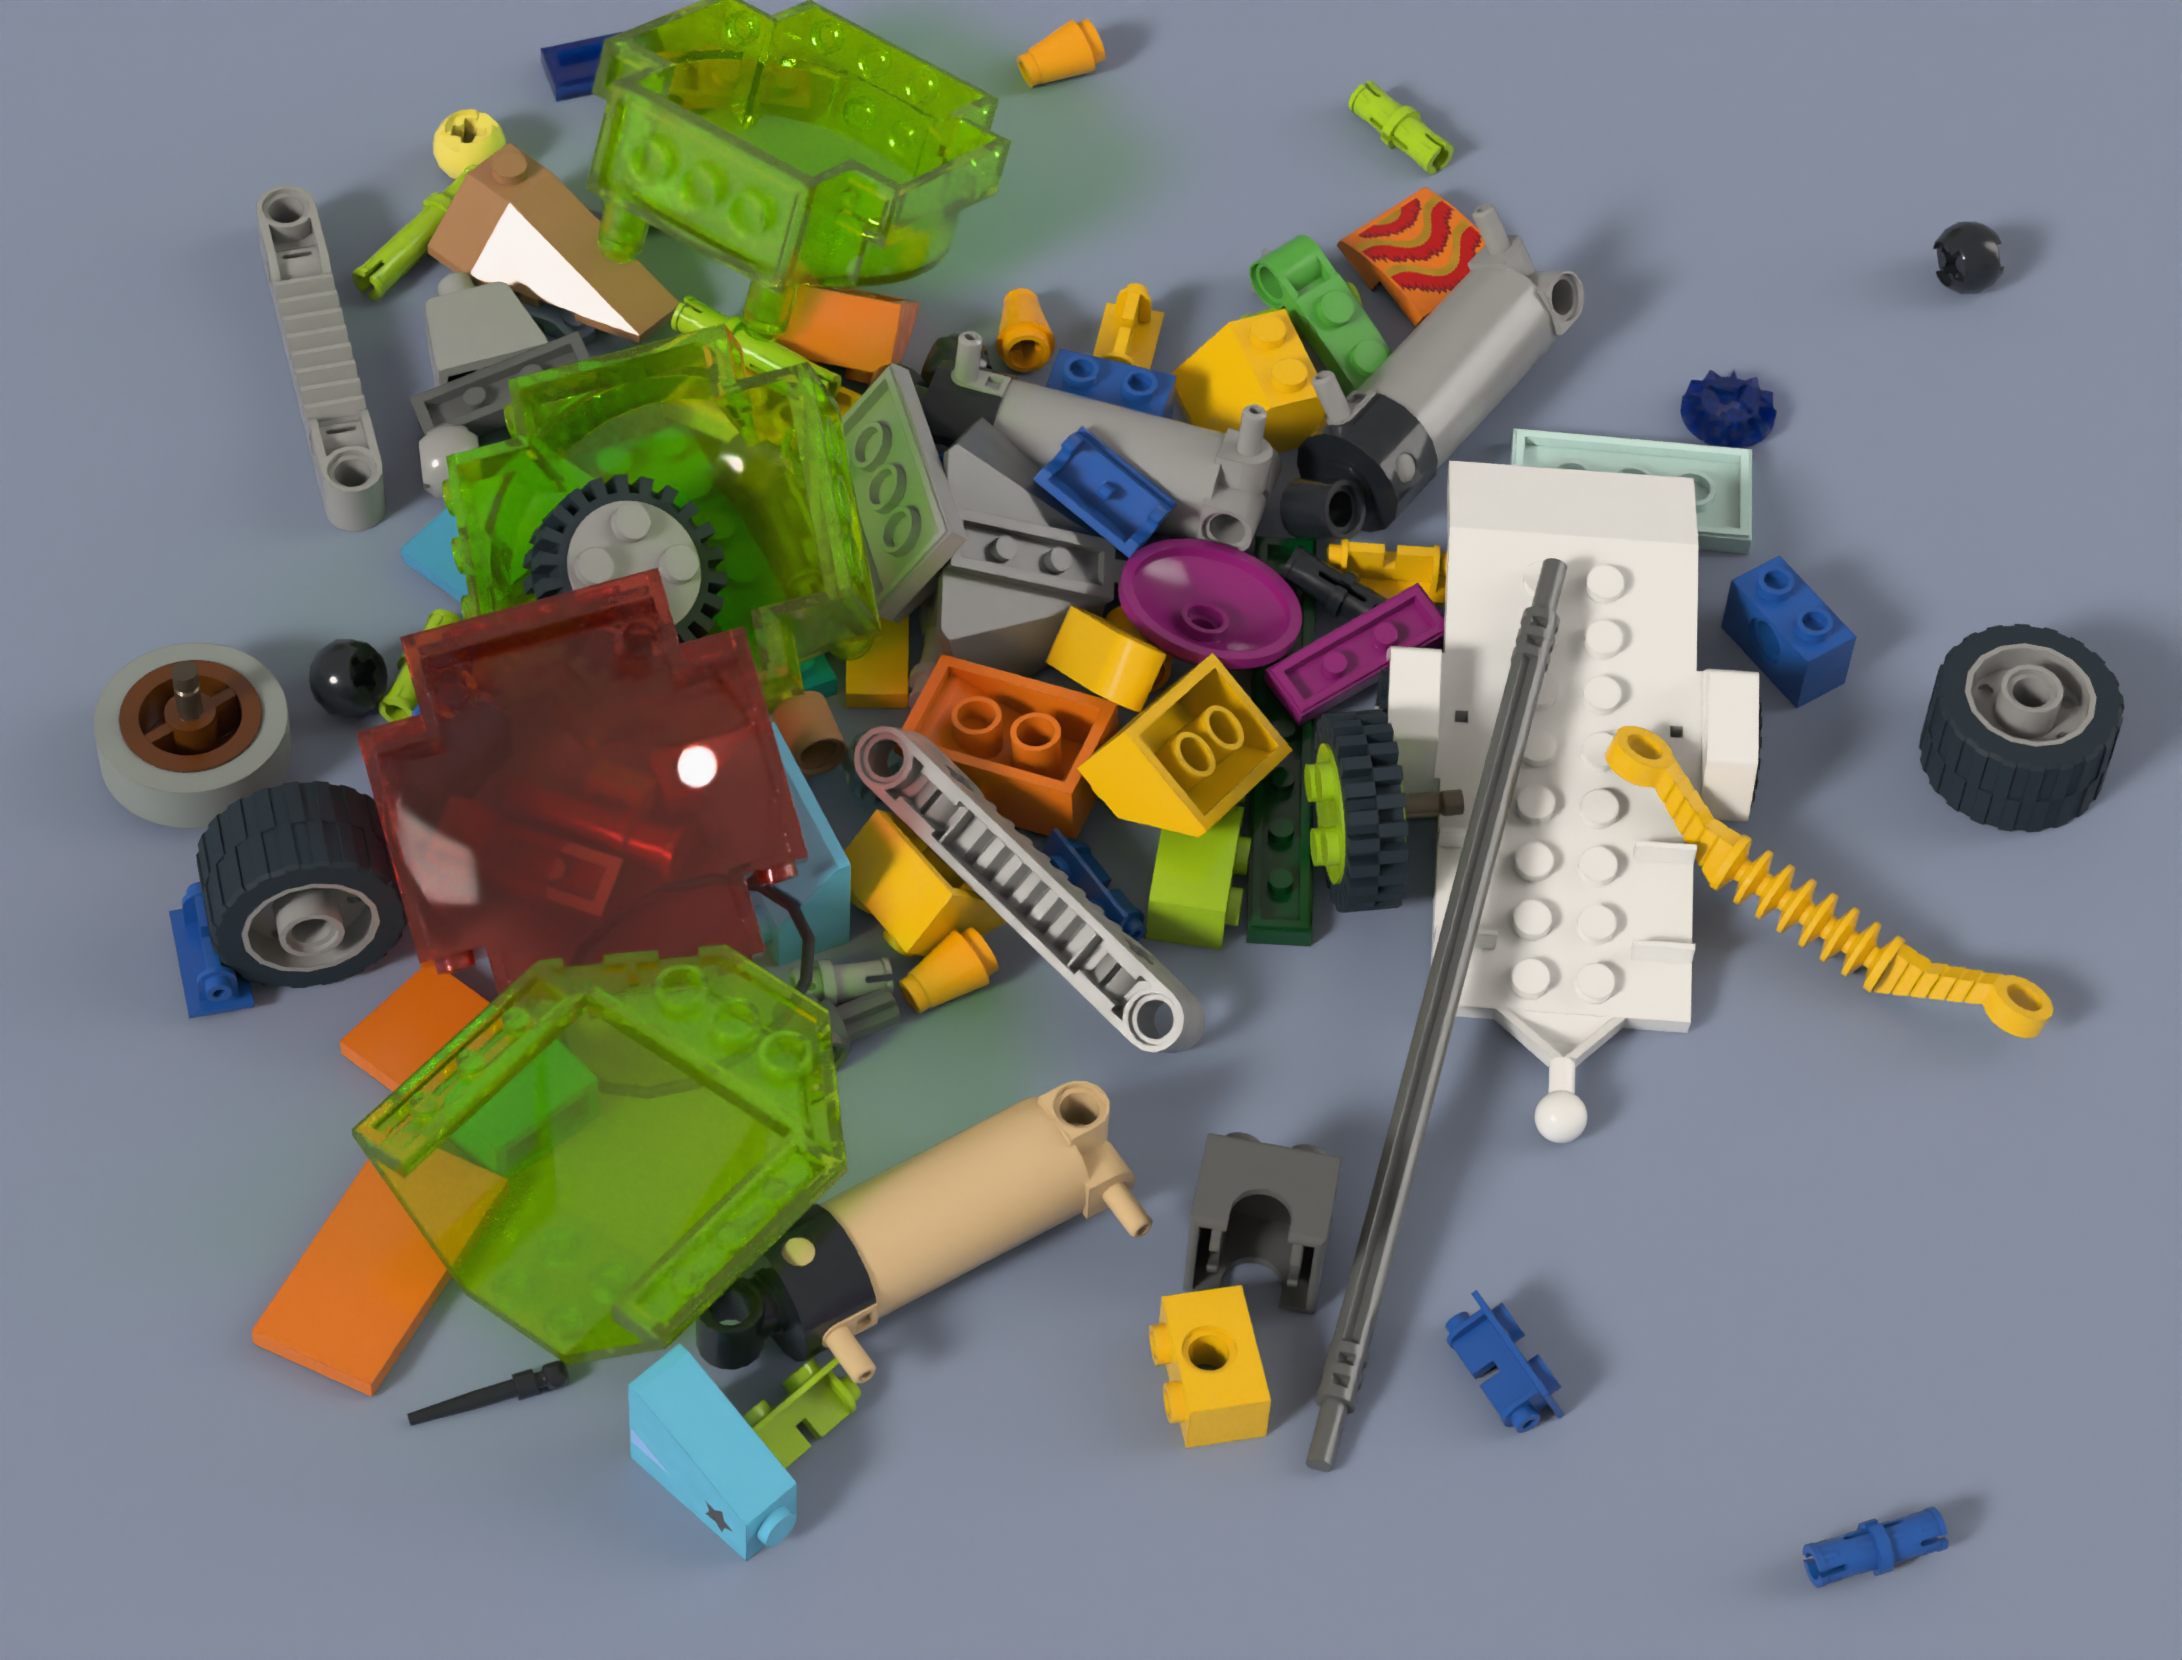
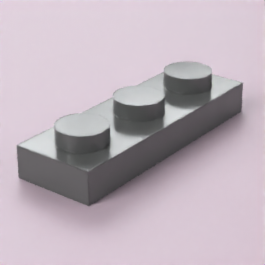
M576 331L412 396L410 401L425 436L429 429L444 424L462 425L467 427L468 431L480 436L602 386L579 331Z

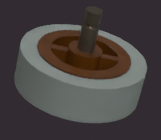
M192 642L173 644L147 652L126 664L109 680L100 694L95 708V738L100 769L107 788L114 798L130 812L156 824L176 828L208 827V824L216 815L222 814L227 810V806L238 799H244L252 795L254 791L266 787L280 786L290 765L292 742L288 707L283 689L277 678L264 664L235 648L213 643Z

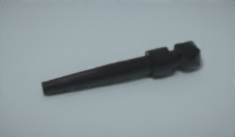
M557 1360L543 1365L542 1370L533 1373L531 1368L511 1374L512 1379L483 1387L408 1413L410 1426L479 1409L518 1397L519 1401L539 1395V1389L545 1387L549 1391L563 1388L568 1385V1369L561 1360Z

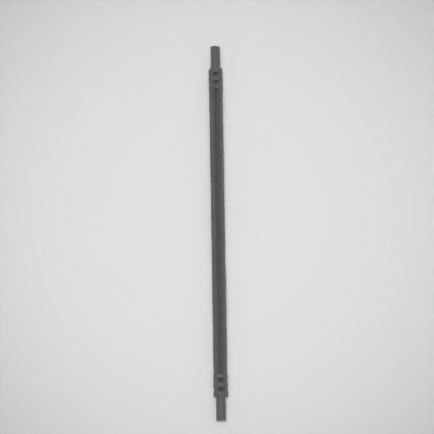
M1548 558L1543 561L1532 605L1523 611L1521 618V628L1517 633L1516 646L1512 652L1508 678L1334 1337L1329 1345L1327 1363L1324 1365L1321 1375L1322 1382L1318 1387L1315 1402L1320 1406L1306 1459V1465L1314 1470L1332 1471L1346 1415L1353 1413L1356 1408L1357 1393L1362 1385L1363 1370L1367 1366L1372 1335L1544 674L1549 666L1550 653L1553 650L1555 634L1560 623L1556 610L1567 565L1559 559Z

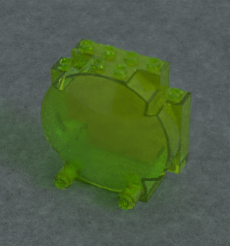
M701 0L605 39L592 93L605 99L607 103L585 189L606 200L597 235V242L601 245L600 252L604 257L620 263L632 262L635 256L643 251L649 225L651 224L695 252L750 278L751 281L741 315V320L745 324L744 331L748 336L758 341L774 342L779 339L780 334L788 330L800 285L821 288L884 285L912 279L935 268L945 259L951 249L961 211L997 193L1012 141L991 131L999 98L812 0H807L774 15H770L743 0Z
M725 323L509 379L512 403L504 405V415L512 439L446 456L449 479L442 481V493L448 512L452 517L456 516L459 536L452 538L451 548L456 567L462 575L465 574L468 595L461 597V610L468 630L471 633H475L478 653L472 654L470 657L471 671L475 684L480 691H486L503 709L548 698L553 703L555 717L561 731H567L585 749L620 740L645 745H685L718 735L740 731L774 713L785 699L805 694L800 671L801 663L828 651L841 660H856L870 650L874 638L882 636L838 403L808 362L747 377L741 345ZM628 474V484H633L640 476L654 479L652 491L658 493L666 485H669L679 491L673 501L674 504L682 508L691 500L700 509L691 519L697 527L709 521L716 533L707 540L709 548L722 546L725 559L716 566V571L727 572V585L717 593V596L723 597L725 600L722 610L712 618L716 623L709 633L699 640L700 642L662 671L657 668L648 676L635 678L634 671H631L621 679L609 677L610 668L605 666L596 674L584 670L583 667L587 658L580 654L573 661H568L560 655V652L567 644L559 636L550 644L541 634L549 626L547 620L543 616L533 621L528 609L536 601L535 594L524 595L523 580L531 574V569L523 568L525 554L534 546L529 543L534 531L543 523L542 520L569 493L577 487L581 490L589 481L600 477L606 483L614 475Z

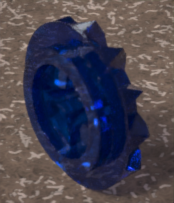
M1735 369L1726 377H1721L1714 371L1709 370L1702 381L1691 380L1685 395L1682 396L1680 407L1682 420L1695 437L1712 446L1747 448L1764 440L1772 431L1777 410L1773 407V392L1761 390L1757 377L1746 381L1738 379ZM1732 401L1740 403L1739 410L1732 407L1726 412L1722 411L1717 416L1720 403L1723 405H1728Z

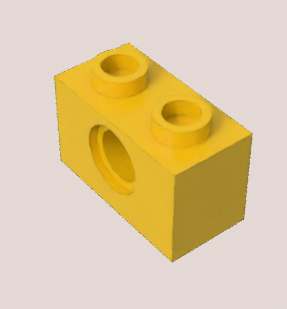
M1242 1285L1162 1296L1159 1324L1149 1326L1150 1348L1154 1364L1156 1366L1166 1365L1170 1382L1163 1384L1165 1411L1170 1424L1180 1423L1185 1447L1192 1448L1265 1437L1267 1435L1271 1397ZM1209 1364L1218 1369L1203 1370L1198 1368L1197 1365Z

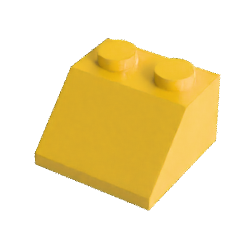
M1285 309L1228 322L1171 373V375H1176L1175 397L1188 424L1226 433L1228 428L1239 431L1244 407L1256 404L1263 407L1267 412L1263 438L1270 443L1277 453L1298 448L1325 420V411L1311 383L1317 372Z
M876 809L844 850L851 864L850 901L864 912L872 914L885 928L883 937L886 942L904 956H927L953 930L962 933L969 927H973L981 936H984L1006 923L977 892L893 812Z

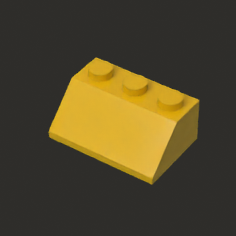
M1211 653L1165 689L1077 769L1088 781L1094 793L1106 803L1117 818L1199 838L1293 750L1214 653Z

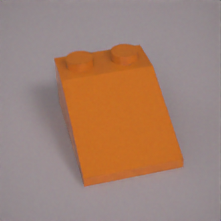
M941 654L902 729L916 731L927 737L975 783L985 799L997 807L996 811L1001 816L1011 820L1015 827L1046 836L1050 835L1052 829L1058 828L1066 839L1074 838L1076 840L1098 797L1077 768L1119 731L1118 704L1107 699ZM899 744L894 747V753L904 758L901 747L899 746Z

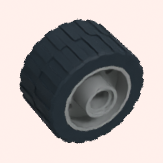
M2015 624L2014 626L1997 625L1988 627L1980 633L1974 632L1963 638L1962 643L1958 646H1953L1946 654L1944 664L1939 667L1920 736L1919 749L1922 751L1920 762L1923 771L1927 773L1930 779L1929 784L1955 811L1964 813L1970 817V820L1982 825L1988 824L1998 827V830L2039 832L2045 828H2057L2068 824L2070 819L2079 817L2088 810L2090 803L2097 799L2103 786L2124 719L2122 717L2124 699L2123 695L2119 692V682L2116 676L2106 667V662L2096 652H2091L2086 648L2084 643L2073 637L2069 638L2062 635L2057 630L2046 627L2044 629L2031 627L2030 624Z
M295 781L283 783V785L272 788L266 787L254 791L252 795L244 799L240 798L227 806V810L222 814L216 815L208 824L209 828L201 835L198 843L199 852L196 854L211 944L214 953L219 955L220 962L237 972L238 976L272 987L307 988V986L326 985L347 976L352 977L364 971V968L372 963H377L387 955V951L394 947L402 937V930L407 926L409 917L407 910L408 902L393 830L385 810L379 808L377 801L369 795L361 794L356 789L342 784L338 786L324 781L306 783Z

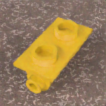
M1130 283L1126 288L1119 291L1116 304L1106 303L1093 356L1151 370L1165 312L1152 310V299L1144 285Z
M1342 539L1341 544L1329 543L1326 550V562L1343 573H1346L1349 569L1361 576L1360 583L1385 598L1390 599L1414 584L1419 583L1436 606L1445 607L1447 551H1440V545L1434 544L1433 547L1397 545V551L1393 552L1385 551V544L1348 542V539Z

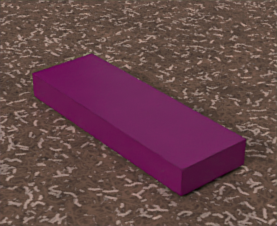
M1416 583L1268 667L1265 670L1264 681L1297 725L1301 726L1378 682L1380 669H1389L1390 661H1386L1387 649L1390 646L1435 649L1442 645L1444 642V616L1419 583Z

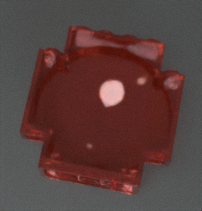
M654 568L400 637L421 714L360 730L356 734L417 956L422 968L435 965L437 974L445 975L477 965L476 960L488 957L506 1024L508 1027L521 1024L524 1034L543 1031L563 1024L560 1013L572 1009L574 1014L587 1010L589 1020L593 1021L627 1011L626 999L651 992L653 1003H658L692 993L690 981L701 979V974L715 970L717 981L756 970L753 959L765 956L766 950L747 885L759 881L760 886H767L799 876L796 865L808 861V852L744 626L680 644L659 568Z

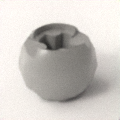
M444 424L429 429L426 432L427 435L419 440L423 489L432 493L436 499L455 501L482 477L478 436L468 431V428L465 426Z

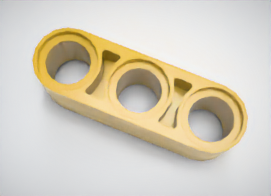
M1070 605L1045 662L1097 695L1133 711L1141 712L1167 654L1122 627L1084 609Z

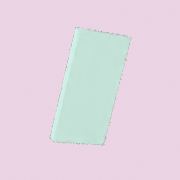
M1513 428L1510 465L1694 478L1698 550L1749 554L1752 541V449Z

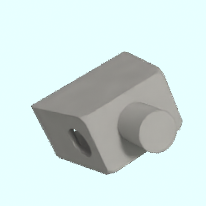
M463 272L451 273L445 276L438 284L437 290L440 296L429 298L424 303L427 344L435 387L548 343L546 336L509 285L501 281L475 287L468 274Z

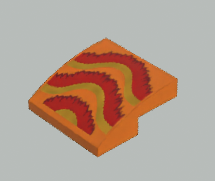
M1423 187L1344 237L1337 244V247L1372 291L1383 285L1414 327L1418 326L1470 272L1467 263L1485 246L1479 230L1455 207L1426 187Z

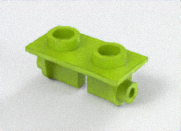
M812 1357L781 1383L789 1394L771 1408L762 1399L742 1415L785 1469L812 1447L796 1427L797 1424L802 1421L813 1436L819 1440L857 1409L856 1401L861 1397V1391L857 1384L849 1377L843 1376L838 1379L832 1369L839 1364L835 1357L822 1366Z

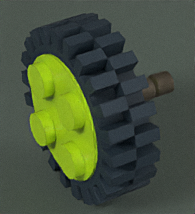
M1383 709L1322 714L1321 719H1318L1317 722L1318 731H1315L1314 740L1317 750H1314L1313 754L1314 763L1306 764L1304 769L1306 796L1308 802L1315 803V815H1317L1318 828H1311L1310 848L1314 866L1326 867L1325 879L1327 888L1330 889V898L1338 912L1347 913L1398 908L1402 905V899H1405L1406 889L1404 884L1408 882V871L1405 862H1409V848L1406 844V836H1409L1407 820L1438 817L1440 814L1442 816L1463 815L1464 798L1462 790H1445L1439 794L1436 791L1403 793L1402 781L1404 778L1402 765H1398L1397 741L1393 742L1394 730L1391 723H1388V716L1386 712H1383Z

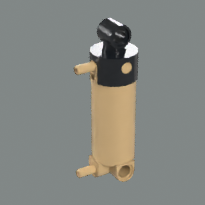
M1071 1081L1048 1091L1038 1098L1035 1096L1025 1098L820 1204L808 1205L740 1240L736 1254L741 1276L723 1275L711 1279L702 1286L696 1297V1346L700 1356L710 1365L717 1368L736 1370L746 1367L755 1361L764 1348V1339L771 1336L782 1351L796 1362L806 1361L830 1349L854 1383H863L874 1375L876 1366L854 1336L878 1324V1319L1080 1213L1086 1219H1089L1110 1208L1130 1236L1141 1237L1151 1229L1153 1221L1131 1192L1136 1181L1135 1174L1112 1144L1107 1141L1110 1101L1106 1093L1093 1083ZM725 1320H737L741 1323L735 1325H724L719 1322Z

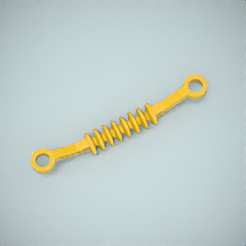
M1623 726L1617 730L1605 752L1606 762L1622 779L1638 786L1656 788L1655 790L1662 803H1665L1664 806L1670 817L1675 819L1674 823L1681 835H1684L1683 839L1686 844L1697 845L1695 860L1702 867L1701 870L1710 883L1709 887L1718 892L1729 882L1735 880L1738 882L1733 902L1740 906L1752 895L1756 894L1759 896L1755 917L1759 920L1763 919L1775 908L1780 910L1781 914L1776 931L1780 934L1786 932L1797 922L1800 923L1803 927L1797 945L1804 949L1815 939L1821 937L1824 939L1819 960L1826 963L1842 951L1846 954L1841 974L1845 977H1848L1862 965L1868 969L1862 988L1869 993L1890 994L1892 992L1893 995L1908 996L1910 994L1911 997L1926 998L1928 996L1929 999L1944 1000L1946 998L1947 1001L1962 1002L1964 1000L1965 1003L1982 1004L1985 1013L1991 1021L2013 1036L2035 1038L2041 1033L2051 1018L2054 1008L2050 998L2036 984L2015 975L1983 972L1984 970L1965 969L1966 967L1932 963L1931 960L1922 954H1918L1916 950L1905 944L1906 940L1899 935L1883 947L1877 945L1882 924L1875 921L1859 933L1855 928L1860 910L1855 906L1838 919L1834 916L1838 895L1832 892L1820 903L1815 904L1812 902L1817 881L1810 878L1796 890L1790 887L1796 869L1793 865H1787L1773 876L1769 873L1774 853L1770 850L1764 852L1753 862L1747 859L1753 839L1746 834L1740 835L1731 828H1727L1725 824L1717 819L1714 820L1706 804L1704 805L1687 775H1684L1673 756L1672 750L1658 735L1637 726Z

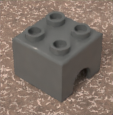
M1233 1132L1225 1136L1209 1133L1191 1211L1183 1290L1196 1292L1221 1288L1222 1280L1230 1269L1244 1263H1257L1271 1269L1280 1280L1282 1291L1278 1308L1315 1314L1331 1234L1341 1157L1329 1155L1321 1148L1309 1144L1295 1145L1290 1148L1262 1143L1256 1137L1242 1132Z

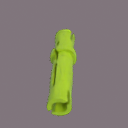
M472 164L466 167L464 172L441 193H431L423 201L422 211L362 266L357 267L353 271L352 279L362 294L373 285L374 288L368 293V298L374 301L380 300L385 292L428 254L427 245L467 173L477 167V165Z
M691 295L684 298L685 304L680 302L676 307L671 320L672 329L714 350V357L725 363L734 361L776 385L804 398L821 410L828 408L829 402L832 403L835 400L841 386V376L810 362L794 351L760 335L748 327L750 325L749 321L738 315L729 317Z

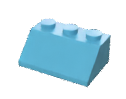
M772 722L763 725L703 785L704 812L697 814V824L707 849L717 848L722 857L721 869L723 875L763 880L798 903L815 937L814 954L850 942L851 864L776 723ZM728 888L734 898L742 896L748 908L746 909V918L751 935L757 945L767 944L777 966L801 959L803 940L788 910L757 891Z

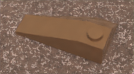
M510 142L467 173L427 245L429 255L454 273L463 272L468 274L475 286L496 281L507 283L512 291L520 293V300L523 303L539 308L541 303L545 302L571 311L577 322L638 344L672 320L674 311L680 303L551 171Z

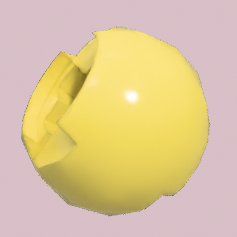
M464 109L451 114L441 121L433 138V154L439 168L449 177L457 179L466 167L472 164L478 166L506 145V138L500 124L490 115L478 112L475 109Z

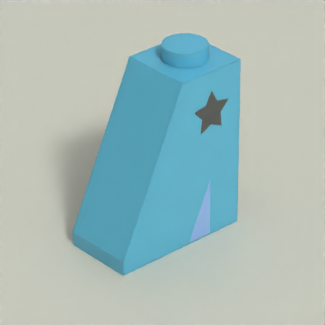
M678 1343L628 1385L631 1458L747 1561L765 1545L768 1548L778 1545L793 1529L797 1519V1483L691 1353Z

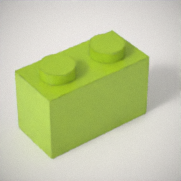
M1230 809L1199 838L1161 829L1148 902L1145 939L1222 950L1225 926H1238L1243 888L1232 887L1234 874L1246 876L1252 838L1240 836L1243 810Z

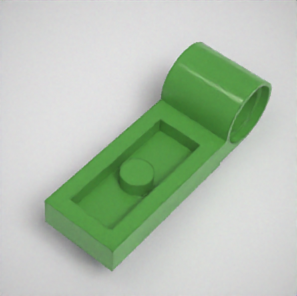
M1298 235L1250 265V280L1259 298L1266 305L1274 309H1280L1285 306L1327 370L1335 374L1346 397L1352 391H1356L1393 353L1341 275L1335 271L1321 248L1310 237Z

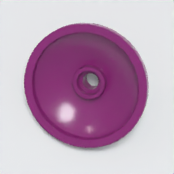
M1183 538L1163 540L1146 545L1127 560L1120 577L1118 594L1121 606L1139 633L1164 653L1195 666L1211 653H1214L1228 671L1248 670L1270 664L1282 658L1291 650L1302 625L1301 606L1289 584L1276 571L1259 559L1221 543Z

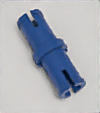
M1933 1506L1923 1511L1879 1524L1878 1520L1874 1518L1859 1523L1856 1531L1804 1545L1803 1555L1806 1558L1813 1556L1812 1559L1803 1560L1810 1581L1817 1588L1873 1571L1875 1576L1891 1572L1896 1563L1920 1555L1946 1550L1949 1540L1945 1537L1938 1539L1937 1536L1947 1535V1528L1940 1512Z

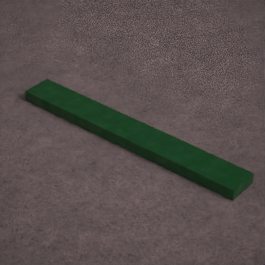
M1255 536L1254 557L1281 575L1287 561L1299 545L1316 556V539ZM1288 583L1301 606L1302 625L1294 646L1287 654L1275 662L1253 668L1251 676V700L1293 751L1249 791L1248 837H1251L1252 841L1247 878L1246 943L1311 946L1313 861L1310 848V831L1313 828L1314 802H1308L1306 796L1304 769L1306 764L1314 763V718L1298 726L1264 681L1265 670L1268 667L1315 641L1316 599Z

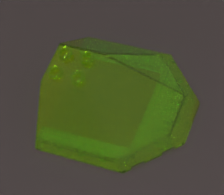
M726 944L698 947L699 955L659 958L658 950L603 954L604 963L563 966V958L539 960L352 1129V1136L464 1294L567 1365L667 1349L847 1172L845 1141L843 1140L829 1010Z

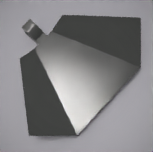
M981 417L944 452L943 469L968 540L939 570L936 633L944 655L1028 678L1049 666L1045 661L1070 605L1102 617L1105 605L1113 601L1114 596L1119 597V581L1127 561L1115 559L1116 547L1036 483L1033 479L1041 469L986 419Z

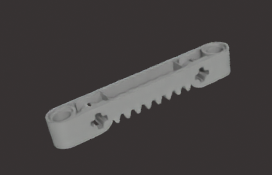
M279 185L261 194L256 204L261 255L325 514L329 522L338 529L348 532H362L376 526L382 521L386 513L383 464L368 409H366L365 397L362 395L361 381L357 374L355 359H353L352 346L348 339L346 324H344L338 292L335 290L334 276L331 271L329 254L315 200L311 193L302 187Z
M888 726L872 728L861 736L855 747L854 765L856 773L863 783L1123 1036L1143 1051L1159 1053L1183 1052L1199 1041L1204 1032L1205 1015L1203 1006L1196 996L1146 948L1122 932L1123 928L1119 924L1106 918L1104 910L1090 902L1086 898V893L1081 888L1071 884L1068 881L1069 876L1055 868L1050 863L1051 859L1046 854L1036 850L1032 846L1033 841L1017 832L1014 829L1015 824L1001 816L996 811L997 807L985 799L975 783L937 746L919 732ZM899 744L904 756L903 765L899 772L893 776L887 764L888 755ZM1166 1003L1173 1012L1174 1021L1170 1032L1162 1037L1155 1028L1154 1018L1158 1008Z

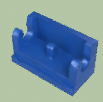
M1081 426L1078 431L1072 433L1061 444V450L1050 462L1042 467L1033 480L1130 558L1135 552L1146 545L1178 503L1086 427Z

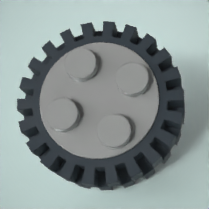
M628 474L614 475L606 483L600 477L589 481L581 490L577 487L542 520L543 523L534 531L529 541L534 546L524 556L523 568L531 569V574L523 580L524 595L535 594L536 601L528 607L533 621L544 616L549 626L541 634L550 644L559 636L567 644L560 652V655L570 662L579 654L587 658L583 669L594 674L599 672L604 666L610 668L609 677L621 679L631 671H634L635 678L648 676L657 668L662 671L683 657L700 642L699 640L709 633L716 623L712 618L723 607L725 598L717 596V593L727 585V572L716 571V566L725 557L722 546L709 548L707 540L716 533L709 521L697 527L691 517L700 509L691 500L682 508L673 503L679 492L676 489L666 485L658 493L652 491L654 479L640 476L633 484H628Z

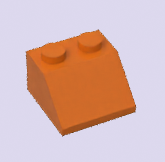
M806 279L787 281L784 284L774 341L818 366L823 367V363L846 367V379L869 383L874 372L881 366L891 363H902L918 315L920 302Z

